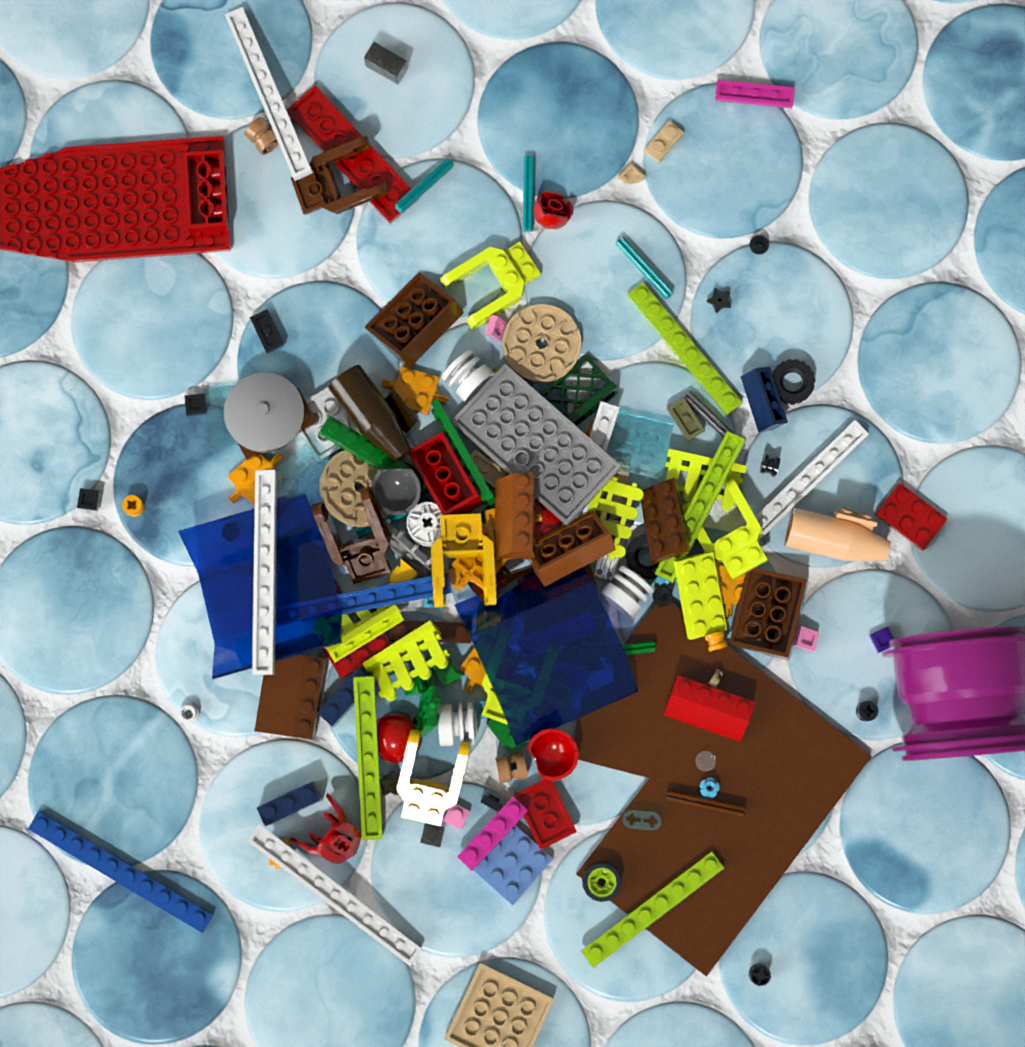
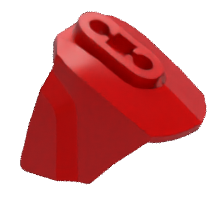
M327 793L326 797L338 813V819L331 813L323 814L331 821L332 825L323 838H318L309 831L310 838L318 847L310 843L300 842L293 837L290 840L309 853L318 854L332 863L339 864L356 855L362 834L346 817L339 803Z

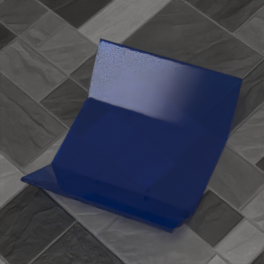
M306 494L277 502L275 662L342 643V609L327 548ZM255 509L178 531L199 575L215 644L212 679L252 669Z
M585 567L545 587L533 570L517 577L516 579L519 584L498 598L496 605L485 607L477 596L454 605L495 692L515 745L532 739L541 730L555 729L638 692L626 653L596 586Z

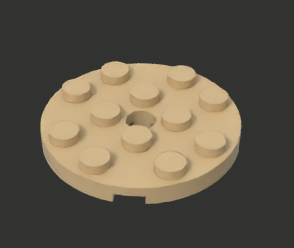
M548 304L531 305L517 312L507 323L502 339L503 354L509 367L521 378L535 383L553 382L565 376L577 363L581 351L580 331L573 318L564 310ZM539 339H545L548 345L545 348L539 349L536 342Z
M346 450L337 453L325 465L319 481L320 496L322 501H324L326 509L340 522L354 527H368L370 524L364 512L365 507L361 494L355 491L354 485L355 483H361L364 488L372 487V480L378 470ZM381 510L382 515L385 519L389 514Z

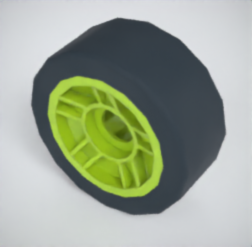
M604 862L595 863L584 872L582 886L586 895L592 900L606 902L615 898L619 893L621 876L612 865ZM600 878L605 879L606 882L604 886L598 885V880Z

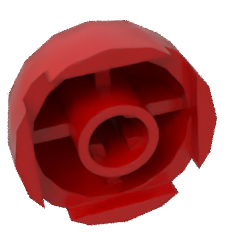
M544 191L542 195H538L534 203V217L546 229H560L568 223L573 215L574 208L570 201L567 203L563 200L564 196L559 193Z

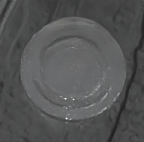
M702 751L696 756L695 763L699 770L710 771L714 768L716 759L711 752Z

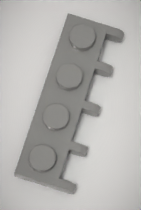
M390 518L386 519L385 522L392 537L388 547L418 572L422 578L432 576L431 558L429 559L426 554L418 549L420 547L418 543L412 544L404 536L405 532L403 530L399 532L396 527L392 526Z

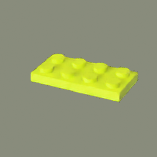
M708 551L675 560L674 567L687 638L692 640L727 630L714 553Z

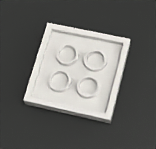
M328 387L306 400L318 424L299 434L317 463L342 449L318 434L329 415L362 435Z

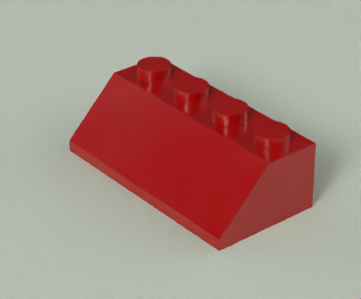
M443 432L411 449L412 451L409 455L442 515L467 514L483 504Z
M677 676L663 715L741 742L750 721L755 702Z

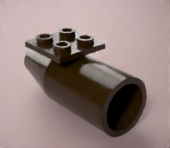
M361 365L349 368L332 381L328 387L329 391L367 440L395 462L402 460L412 451L406 434L418 420L395 389L385 398Z

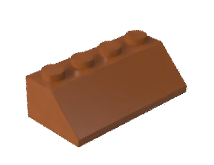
M512 473L495 480V559L536 558V479L533 473Z
M593 510L573 520L568 526L564 525L536 539V558H528L545 587L613 552L616 548L610 532Z

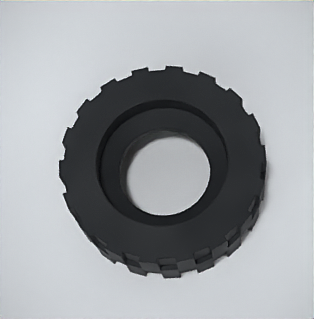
M798 359L783 361L772 373L780 399L784 404L794 405L802 403L814 390L815 374L804 361L801 362ZM793 372L800 375L802 386L799 390L789 391L784 387L783 378L786 374Z
M643 534L636 537L629 544L625 557L626 564L629 570L636 572L641 577L652 579L658 577L655 575V572L660 562L652 566H644L639 562V551L644 547H649L647 535Z

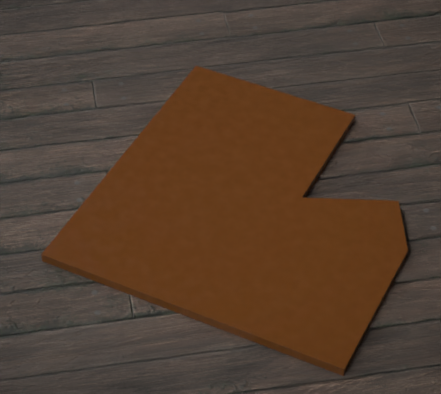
M662 595L659 599L665 600L666 597ZM671 602L664 607L655 604L625 642V644L653 640L656 645L655 652L614 657L611 661L614 668L612 673L613 681L592 690L589 689L580 701L574 740L579 751L578 760L649 779L576 875L582 879L584 872L589 866L600 862L610 864L616 868L621 876V888L615 898L609 901L628 915L712 851L724 869L645 928L707 977L872 756L728 646L709 652V643L705 640L704 636L692 640L688 639L683 611ZM718 668L723 671V676L720 678L716 689L755 702L750 721L741 742L664 716L663 714L675 678L681 676L707 685ZM711 777L720 786L717 795L712 797V799L746 806L745 816H737L666 800L667 790H674L705 797L700 792V782ZM600 878L598 880V885L604 886L606 882L605 879Z

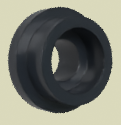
M763 235L754 236L749 243L750 250L757 255L766 253L769 248L768 239ZM756 243H761L763 247L757 248Z
M661 586L654 590L652 598L656 605L664 607L671 603L673 595L669 588ZM660 593H664L666 595L665 600L659 599Z

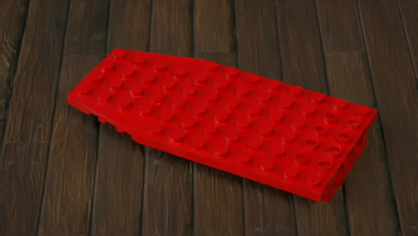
M224 136L65 147L61 151L46 153L39 158L27 159L23 163L0 168V250L74 263L231 251Z

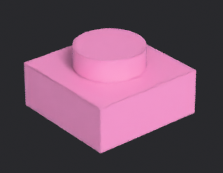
M491 315L485 334L496 341H501L507 322L498 316Z
M799 626L793 646L814 652L819 632Z
M455 804L448 809L443 821L461 830L470 811Z

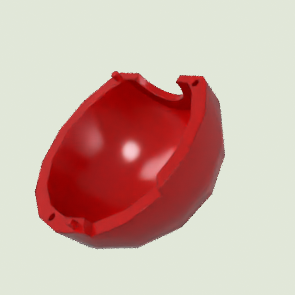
M399 711L386 713L376 721L378 757L386 762L402 763L411 729L415 730L410 715ZM419 740V742H418V747H417L416 753H417L418 750L421 748L420 740Z
M554 728L541 730L532 737L528 744V750L536 762L537 771L542 779L550 781L564 779L577 766L579 757L577 744L573 737L564 730Z

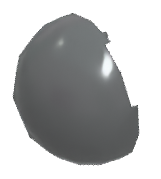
M411 468L380 469L372 480L371 489L378 505L387 514L396 516L406 514L416 507L421 498L422 486L420 478Z

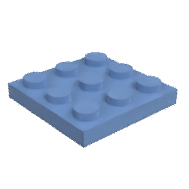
M515 825L473 871L511 905H514L553 858L543 849L540 850L539 846Z

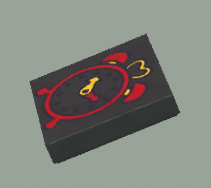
M504 565L495 575L496 600L519 584L517 579ZM468 582L467 584L485 605L484 590L475 583Z

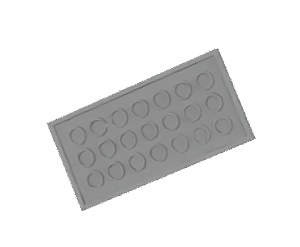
M506 364L495 373L451 420L453 425L508 474L533 473L536 479V499L566 526L579 515L622 468L619 463Z

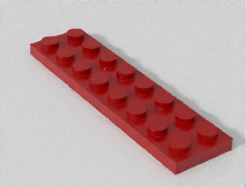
M313 86L287 109L288 115L322 152L363 137L316 86ZM373 147L334 163L358 191L382 185L383 182L386 183L389 193L370 201V203L389 224L403 214L395 208V204L411 188Z

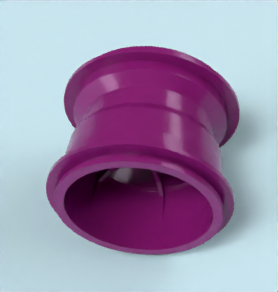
M1025 626L945 631L902 637L889 641L890 647L894 649L883 651L882 657L893 658L899 698L904 706H909L911 722L909 729L902 735V746L892 747L893 752L905 751L906 756H902V761L1025 751Z

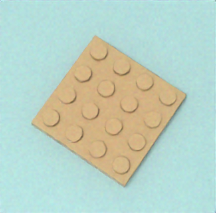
M480 962L444 1039L459 1047H533L554 998Z

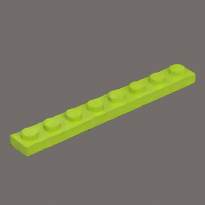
M643 282L627 294L633 304L726 416L743 403Z
M729 431L726 432L684 515L690 550L746 442L744 438ZM690 551L660 562L655 575L674 584L676 580L674 561L686 558Z
M374 675L353 677L362 840L382 839Z
M711 851L581 950L582 954L593 968L723 870L724 867Z

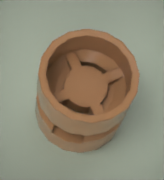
M258 118L246 128L244 135L251 143H255L256 149L262 155H266L273 151L279 143L274 131L270 130L271 127L266 120Z
M523 752L512 754L511 758H508L507 755L495 757L500 783L510 782L512 778L516 780L528 778ZM516 764L517 770L511 771L510 765Z

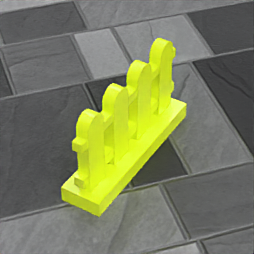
M668 449L667 457H670V462H665L664 467H668L665 481L673 477L678 480L680 470L687 471L685 486H679V491L683 492L682 497L686 502H691L697 491L699 475H705L707 472L701 470L702 464L710 466L713 458ZM682 460L689 461V467L681 465ZM734 463L726 480L733 477L737 485L739 483L743 484L744 479H741L740 475L741 473H746L747 466ZM725 485L724 494L718 495L717 499L722 500V508L729 511L733 508L735 501Z
M615 477L593 498L587 511L589 513L594 510L596 514H598V511H602L600 520L610 534L616 536L614 541L616 550L607 554L610 555L609 559L613 561L615 557L623 558L626 555L625 548L619 545L621 538L629 539L632 536L631 529L625 526L627 519L634 520L637 518L638 512L631 505L633 500L640 501L644 497L643 491L637 488L638 484L632 483V486L618 483V478ZM604 492L608 493L606 499H602ZM613 495L628 498L626 505L613 502ZM607 514L622 517L620 524L607 521Z
M395 604L379 607L372 614L369 610L354 612L361 620L356 624L349 618L354 613L334 616L329 621L326 618L315 621L317 628L314 631L317 636L320 634L326 641L323 645L334 663L404 621L398 607ZM337 623L343 630L338 635L332 629Z
M428 621L363 663L365 669L372 676L374 675V682H378L381 689L378 694L381 698L385 697L388 701H393L397 697V688L402 687L405 690H411L414 687L413 678L416 676L426 680L431 676L430 668L436 665L440 669L447 667V657L450 654L447 650L443 651L439 643L442 640L441 632L433 622ZM426 649L429 650L430 655L432 657V659H430L427 662L422 653ZM409 660L412 661L415 668L411 672H409L405 664ZM393 670L398 678L394 683H392L389 673Z

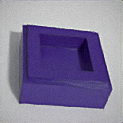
M888 627L869 635L877 653L891 648L889 641L894 638Z

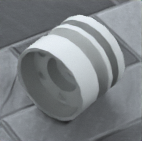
M468 350L458 356L441 377L444 382L450 381L448 384L450 388L460 384L456 394L465 403L469 402L495 375L486 364L476 368L480 358H473L475 353L472 350Z
M433 502L420 503L409 512L407 517V529L411 539L423 548H431L432 544L441 536L440 515L442 513L437 504ZM431 520L432 527L427 526L424 528V521L428 522Z
M621 566L618 571L623 577L618 574L613 576L618 586L608 583L600 594L616 609L633 619L641 610L636 600L639 599L640 601L647 602L648 598L643 593L652 596L655 591L639 574Z
M467 702L468 712H463L462 703L458 705V712H453L451 703L438 706V714L440 715L438 723L440 747L454 746L456 736H459L460 743L465 741L464 736H469V743L475 745L477 719L472 702Z

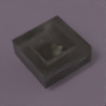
M425 823L420 843L440 847L445 827Z

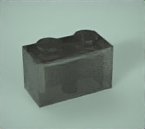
M376 42L372 43L364 56L366 67L397 85L408 70L407 60Z

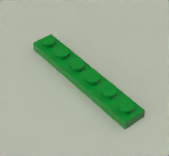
M435 399L430 402L434 408L431 410L436 421L440 419L443 424L440 426L445 437L449 435L452 439L449 442L455 453L459 452L461 458L458 460L462 467L469 469L471 473L468 475L473 486L477 484L480 488V491L477 493L482 502L487 501L489 506L495 504L494 496L439 400Z
M329 415L318 433L319 435L377 470L392 468L413 469L420 478L422 486L421 495L424 493L427 486L417 468L404 460L395 462L363 435Z

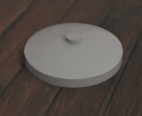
M255 373L243 378L231 389L224 405V420L229 433L241 446L255 452H273L290 444L299 434L305 417L304 403L297 388L286 378L274 373Z

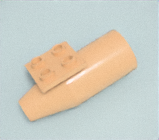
M794 507L786 531L785 547L842 561H886L891 542L872 532L873 527L877 526V522L869 514L859 512L858 515H854L851 510L839 507V510L833 509L834 517Z

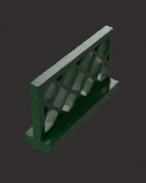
M587 355L570 372L554 381L539 394L548 402H561L560 412L575 426H578L598 410L600 401L607 403L618 394V387L613 381H610ZM588 362L592 367V374L581 373V367ZM568 377H577V385L565 386L566 379ZM580 377L591 378L590 387H579ZM594 378L603 379L606 382L601 388H593ZM553 389H562L561 399L550 398L551 391ZM565 390H576L575 400L564 399ZM579 390L590 391L589 398L578 400ZM563 403H574V410L570 413L562 412Z

